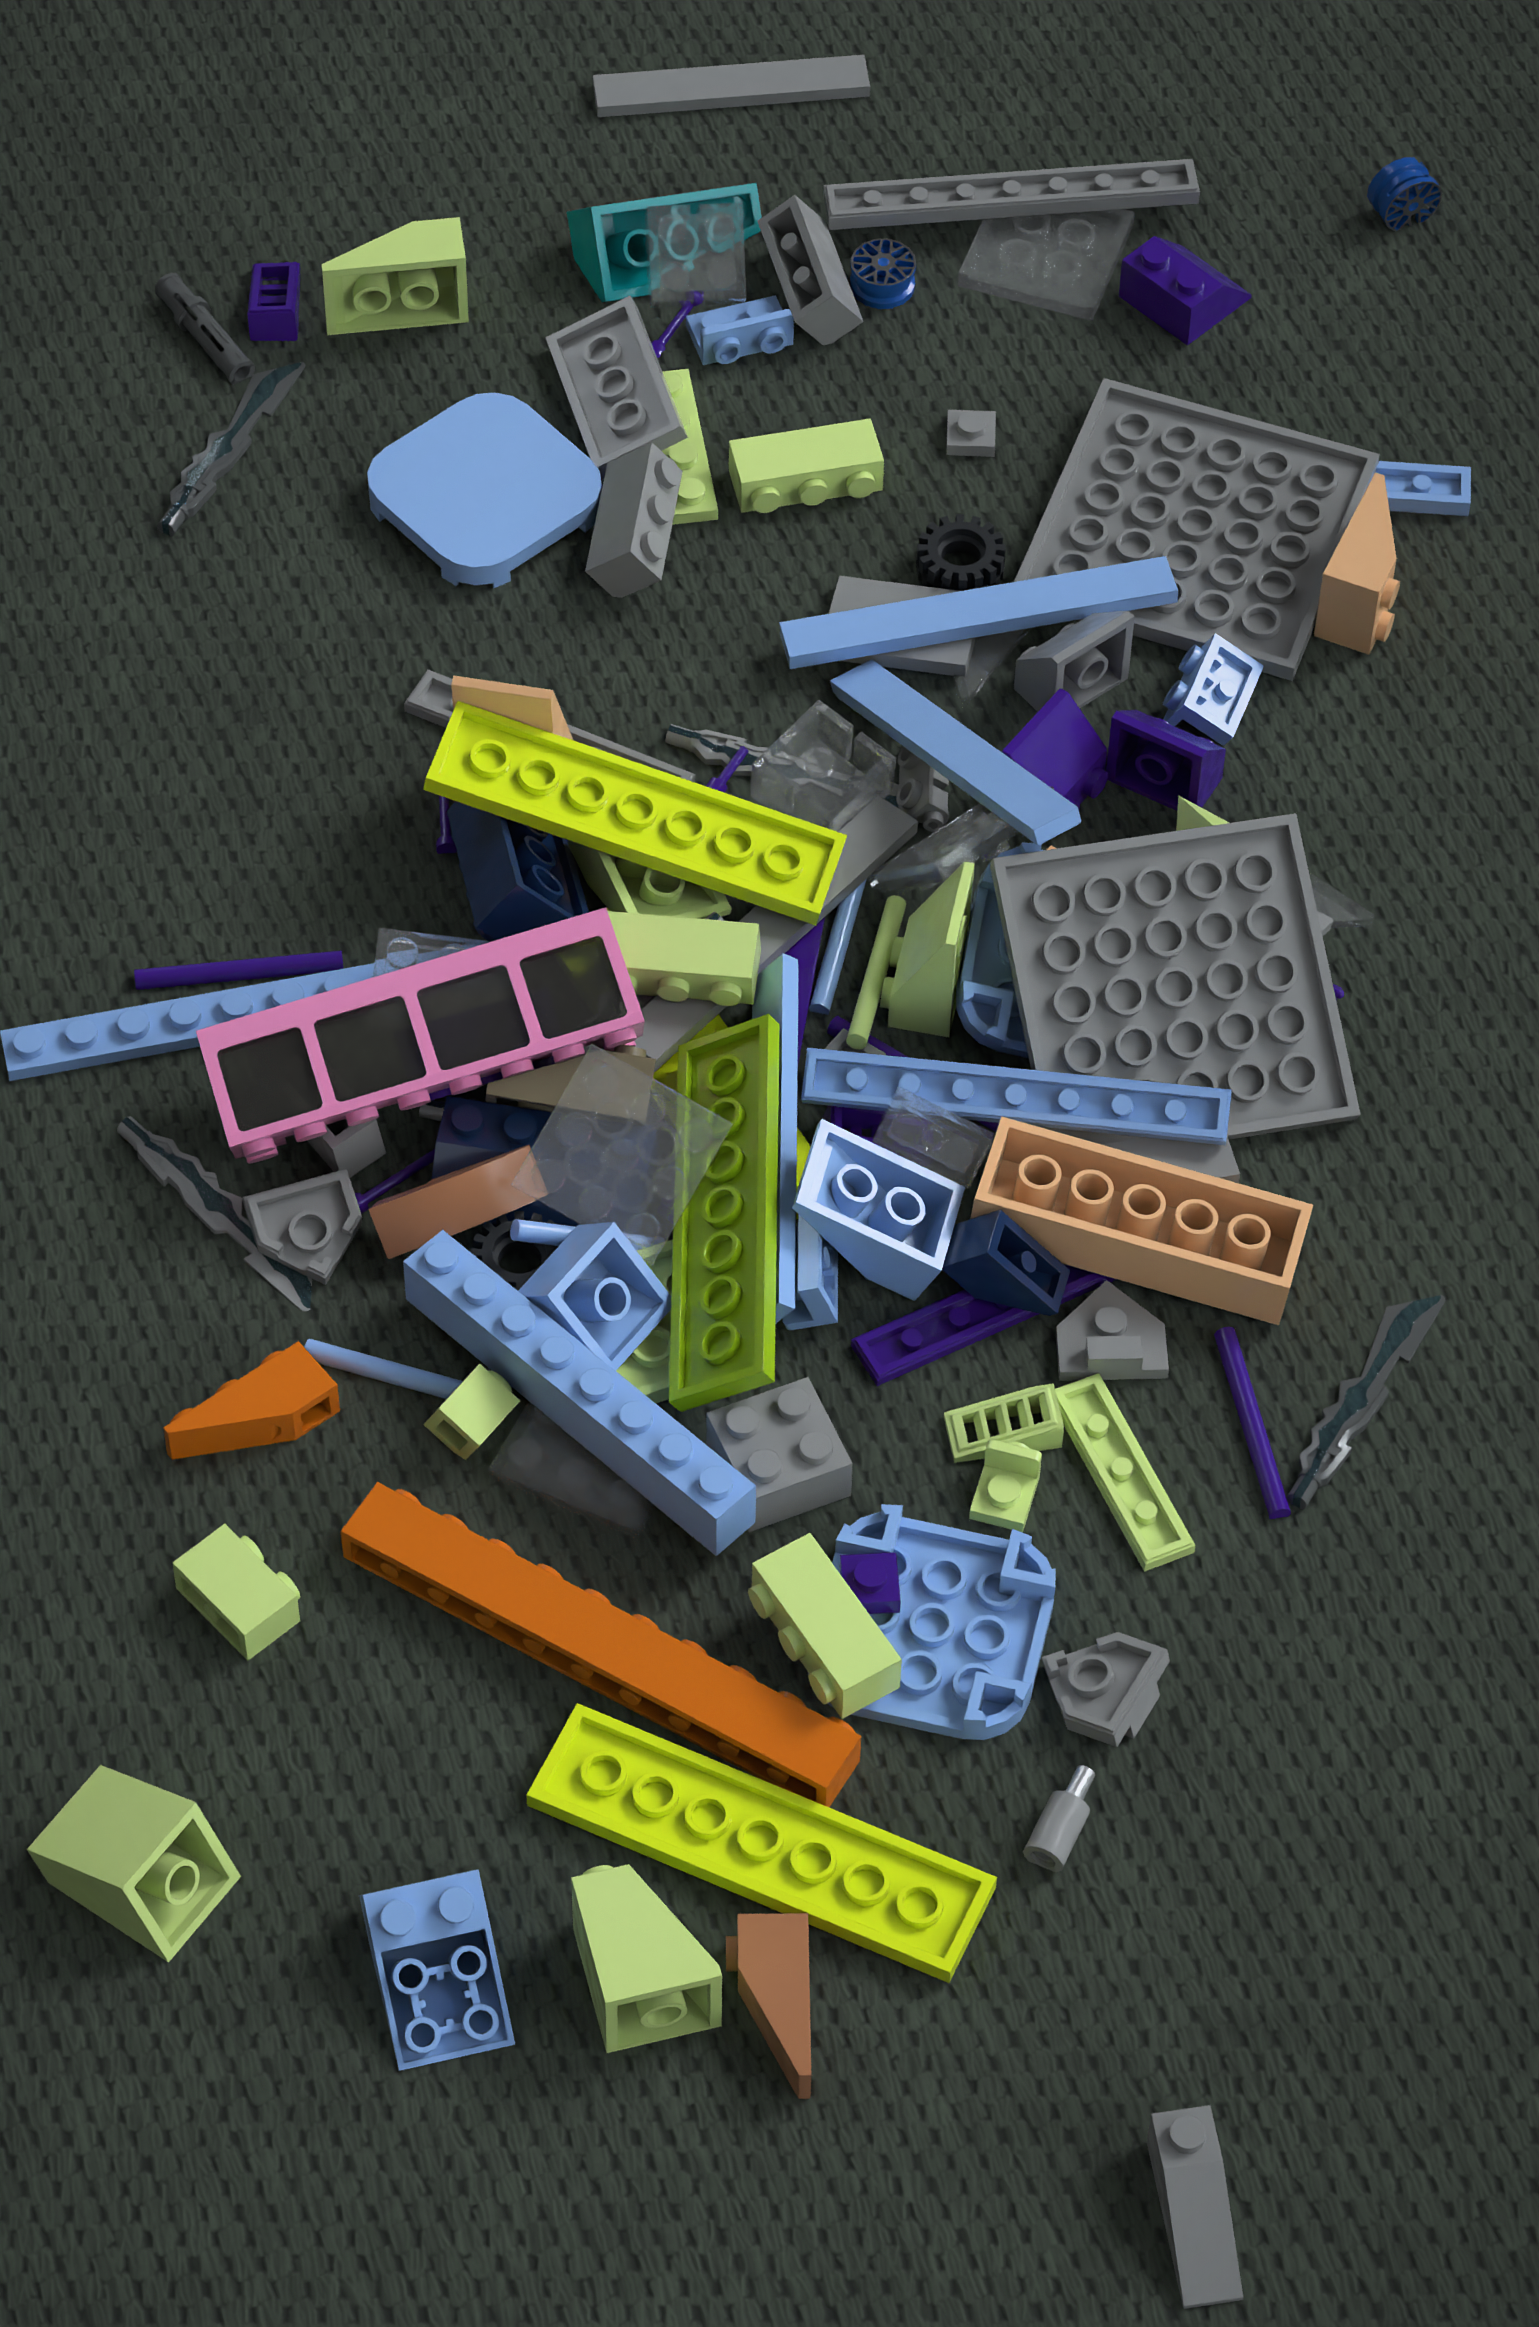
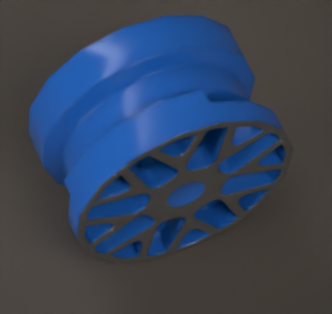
M1404 157L1386 165L1374 176L1368 187L1367 197L1375 211L1379 212L1386 226L1393 231H1398L1405 224H1408L1409 227L1412 226L1410 218L1414 214L1418 224L1427 221L1440 205L1442 191L1436 180L1429 175L1427 168L1422 162L1419 163L1415 157ZM1423 206L1430 207L1429 209H1422Z
M888 238L873 239L862 243L854 250L851 257L852 274L850 276V287L854 297L864 305L877 309H890L903 305L912 297L915 290V255L908 246L900 241Z

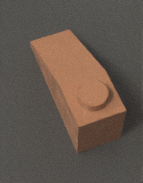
M808 1913L738 1914L737 1936H726V1972H737L738 1992L798 2099H810L811 2030Z

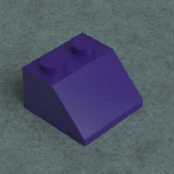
M1156 236L1150 238L1122 259L1119 297L1187 346L1251 299L1252 296L1182 245Z
M1061 688L1002 750V753L1076 805L1078 810L1080 809V804L1087 796L1094 799L1101 793L1108 779V772L1105 771L1106 746L1069 692Z
M1138 710L1116 711L1111 718L1106 772H1108L1107 780L1176 811L1178 810V795L1202 808L1223 777L1226 749L1214 744L1209 739L1197 737L1170 725L1163 719L1154 718Z

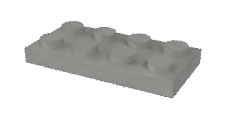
M631 296L545 337L589 457L600 471L601 480L605 477L607 462L651 442L662 451L688 438L638 307Z

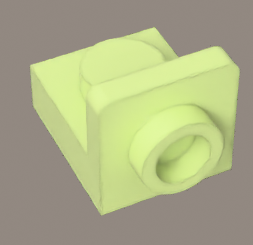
M988 1440L985 1450L984 1467L970 1508L969 1519L1023 1532L1040 1478L1042 1453L1016 1441Z

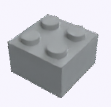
M809 1377L706 1413V1445L756 1485L755 1523L748 1529L749 1532L851 1496L853 1463Z

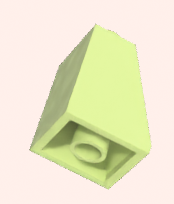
M102 1765L95 1770L27 1848V1851L49 1884L167 1962L174 1957L241 1877L196 1802Z
M629 1864L615 1868L609 1865L596 1866L588 1869L580 1876L571 1877L573 1930L607 2053L722 2026V1973L719 1964Z

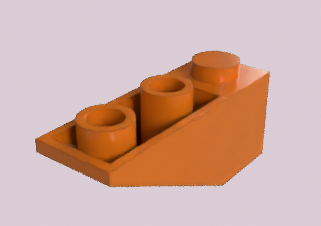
M298 1341L284 1351L271 1353L261 1362L259 1367L240 1379H233L224 1383L216 1391L215 1395L198 1406L184 1409L176 1414L170 1423L163 1427L167 1455L173 1460L297 1440L340 1412L338 1384Z

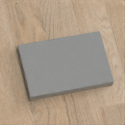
M839 576L829 614L959 591ZM976 637L841 661L863 664L872 659L882 667L966 677Z

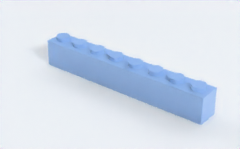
M444 1230L440 1231L403 1261L407 1301L489 1369L500 1374L512 1388L715 1556L720 1554L755 1523L756 1485Z

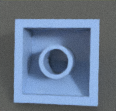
M615 1222L578 1225L518 1290L615 1371L671 1310L672 1296Z

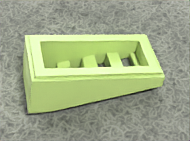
M1054 1384L1026 1388L944 1412V1421L954 1463L985 1459V1450L990 1439L1002 1442H1020L1030 1449L1037 1451L1062 1448L1064 1425ZM1041 1413L1043 1422L1034 1424L1032 1414ZM1018 1416L1021 1428L1012 1431L1009 1417ZM996 1419L999 1435L990 1437L986 1420ZM974 1422L978 1441L968 1443L964 1423Z

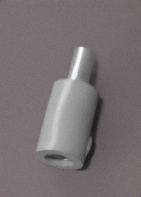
M1079 1765L1066 1791L1057 1790L1050 1795L1023 1850L1024 1856L1029 1862L1053 1872H1059L1063 1869L1090 1813L1089 1806L1083 1801L1095 1777V1772L1089 1767Z

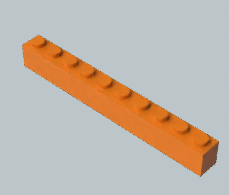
M377 1482L341 1530L344 1558L766 1782L830 1807L860 1762L861 1735L857 1734L845 1721L836 1717H824L807 1708L804 1702L794 1694L787 1691L777 1692L758 1682L746 1669L737 1665H731L730 1667L708 1656L707 1652L697 1643L686 1639L680 1641L661 1631L649 1618L640 1614H628L613 1606L598 1591L593 1589L583 1590L569 1583L552 1567L545 1564L535 1565L516 1555L514 1550L506 1543L498 1539L488 1540L472 1532L457 1517L450 1514L440 1515L421 1505L415 1496L405 1490L396 1489L394 1491Z

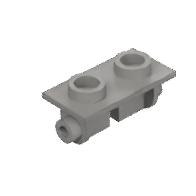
M902 746L898 754V764L900 765L899 790L896 797L898 808L916 819L919 823H923V827L931 832L939 831L949 819L948 792L942 790L948 786L949 780Z

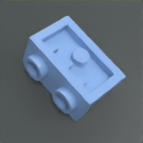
M776 295L686 316L687 330L703 365L716 362L729 364L742 356L759 352L776 353L785 346L793 345L794 318L790 309L782 310Z
M1215 633L1201 647L1193 645L1183 657L1179 670L1184 674L1181 680H1178L1172 686L1163 701V705L1168 708L1163 720L1172 726H1176L1183 719L1224 746L1235 735L1264 665Z
M799 1214L798 1223H796L795 1309L783 1318V1323L787 1330L838 1323V1251Z

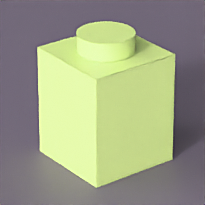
M479 1364L423 1425L455 1454L466 1460L520 1400L512 1393L511 1386L500 1374L488 1371Z

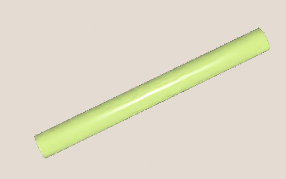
M890 896L885 903L846 1039L848 1046L853 1049H863L868 1042L882 993L884 979L889 968L894 938L898 936L906 908V902L900 896Z

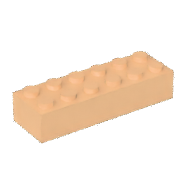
M1001 1116L974 1198L970 1219L1001 1209L1062 1264L1279 1325L1313 1204Z

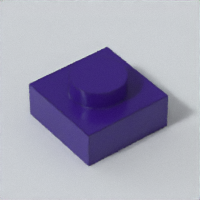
M896 1552L840 1555V1574L869 1614L900 1613L901 1598Z

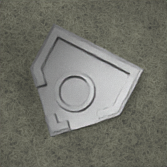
M347 1169L243 1197V1204L258 1252L325 1285L362 1224V1214Z
M1107 1280L1056 1326L1055 1336L1059 1381L1081 1380L1097 1373L1100 1374L1103 1380L1168 1378L1169 1365L1165 1324Z
M1119 1632L1097 1638L1096 1645L1066 1655L1064 1650L1043 1656L1042 1661L1067 1729L1118 1747L1124 1735L1135 1738L1160 1697L1157 1681L1170 1662L1167 1649Z

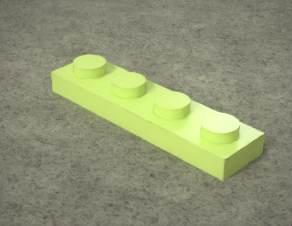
M689 369L662 371L688 437L662 450L683 471L672 525L718 520V506Z

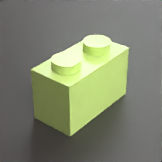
M223 1524L172 1562L176 1589L247 1660H250L300 1622L298 1607L300 1593L294 1582L284 1572L279 1571L275 1574L264 1563V1557L257 1545L247 1536L239 1538L226 1524Z

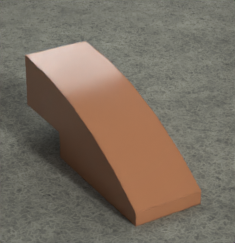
M526 1145L434 1178L427 1184L380 1200L368 1210L387 1258L391 1259L420 1248L442 1230L452 1236L544 1198L548 1195V1191L530 1145Z

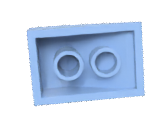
M821 1119L816 1127L792 1208L866 1279L915 1301L942 1271L965 1187Z

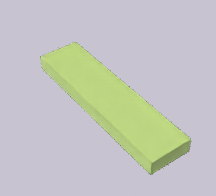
M1097 1373L1056 1388L1055 1391L1063 1425L1144 1572L1195 1553L1196 1545L1100 1374Z

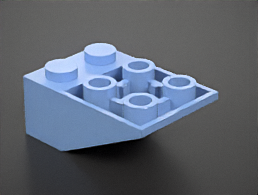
M479 1869L359 1895L399 2071L515 2045Z

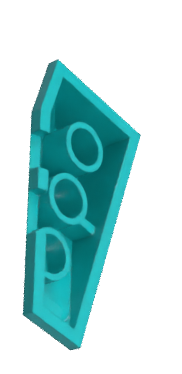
M757 183L567 211L574 260L601 302L620 300L628 296L633 298L649 295L660 288L657 280L675 270L682 276L695 269L691 261L708 251L721 254L760 232L758 220L762 218Z

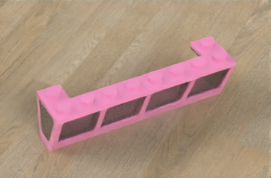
M605 907L197 1030L196 1034L229 1147L235 1159L245 1157L247 1163H255L278 1155L276 1147L287 1144L285 1137L295 1135L296 1142L310 1140L326 1134L327 1129L325 1125L346 1119L348 1126H355L377 1119L379 1117L377 1109L398 1103L401 1111L416 1108L431 1102L430 1093L449 1087L452 1095L465 1093L481 1087L482 1077L501 1072L504 1079L534 1070L532 1062L552 1056L555 1064L586 1054L584 1047L588 1045L591 1046L592 1051L604 1048V1050L613 1052L614 1048L619 1045L635 1047L637 1037L643 1036L645 1021Z

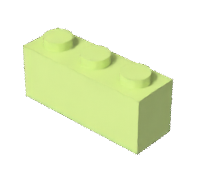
M871 418L729 441V473L741 513L749 511L769 513L781 506L800 503L812 506L818 505L826 499L844 496L863 498L875 491L883 490L884 458Z
M607 911L636 995H659L662 999L672 1002L684 1001L687 998L708 1000L722 1006H734L739 1003L754 1004L761 955L759 924ZM598 939L594 963L597 990L620 997L602 939Z
M811 1533L752 1563V1587L748 1589V1594L754 1609L761 1618L766 1619L770 1617L779 1630L778 1637L784 1651L792 1661L800 1659L809 1672V1682L815 1695L823 1704L830 1702L841 1719L900 1688L902 1659Z

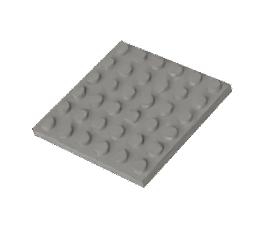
M1103 378L1014 582L1166 556L1178 588V602L1129 611L1135 616L1133 636L1188 651L1193 645L1201 647L1216 633L1264 665L1263 673L1293 681L1316 623L1323 572L1376 472L1380 454Z
M1296 813L992 859L990 869L1031 1070L1231 1089L1228 1139L1354 1120L1361 1115ZM1043 1127L1101 1145L1141 1138L1137 1136Z

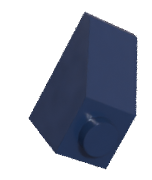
M1001 1209L955 1224L942 1267L946 1274L976 1299L1047 1316L1058 1314L1070 1270Z

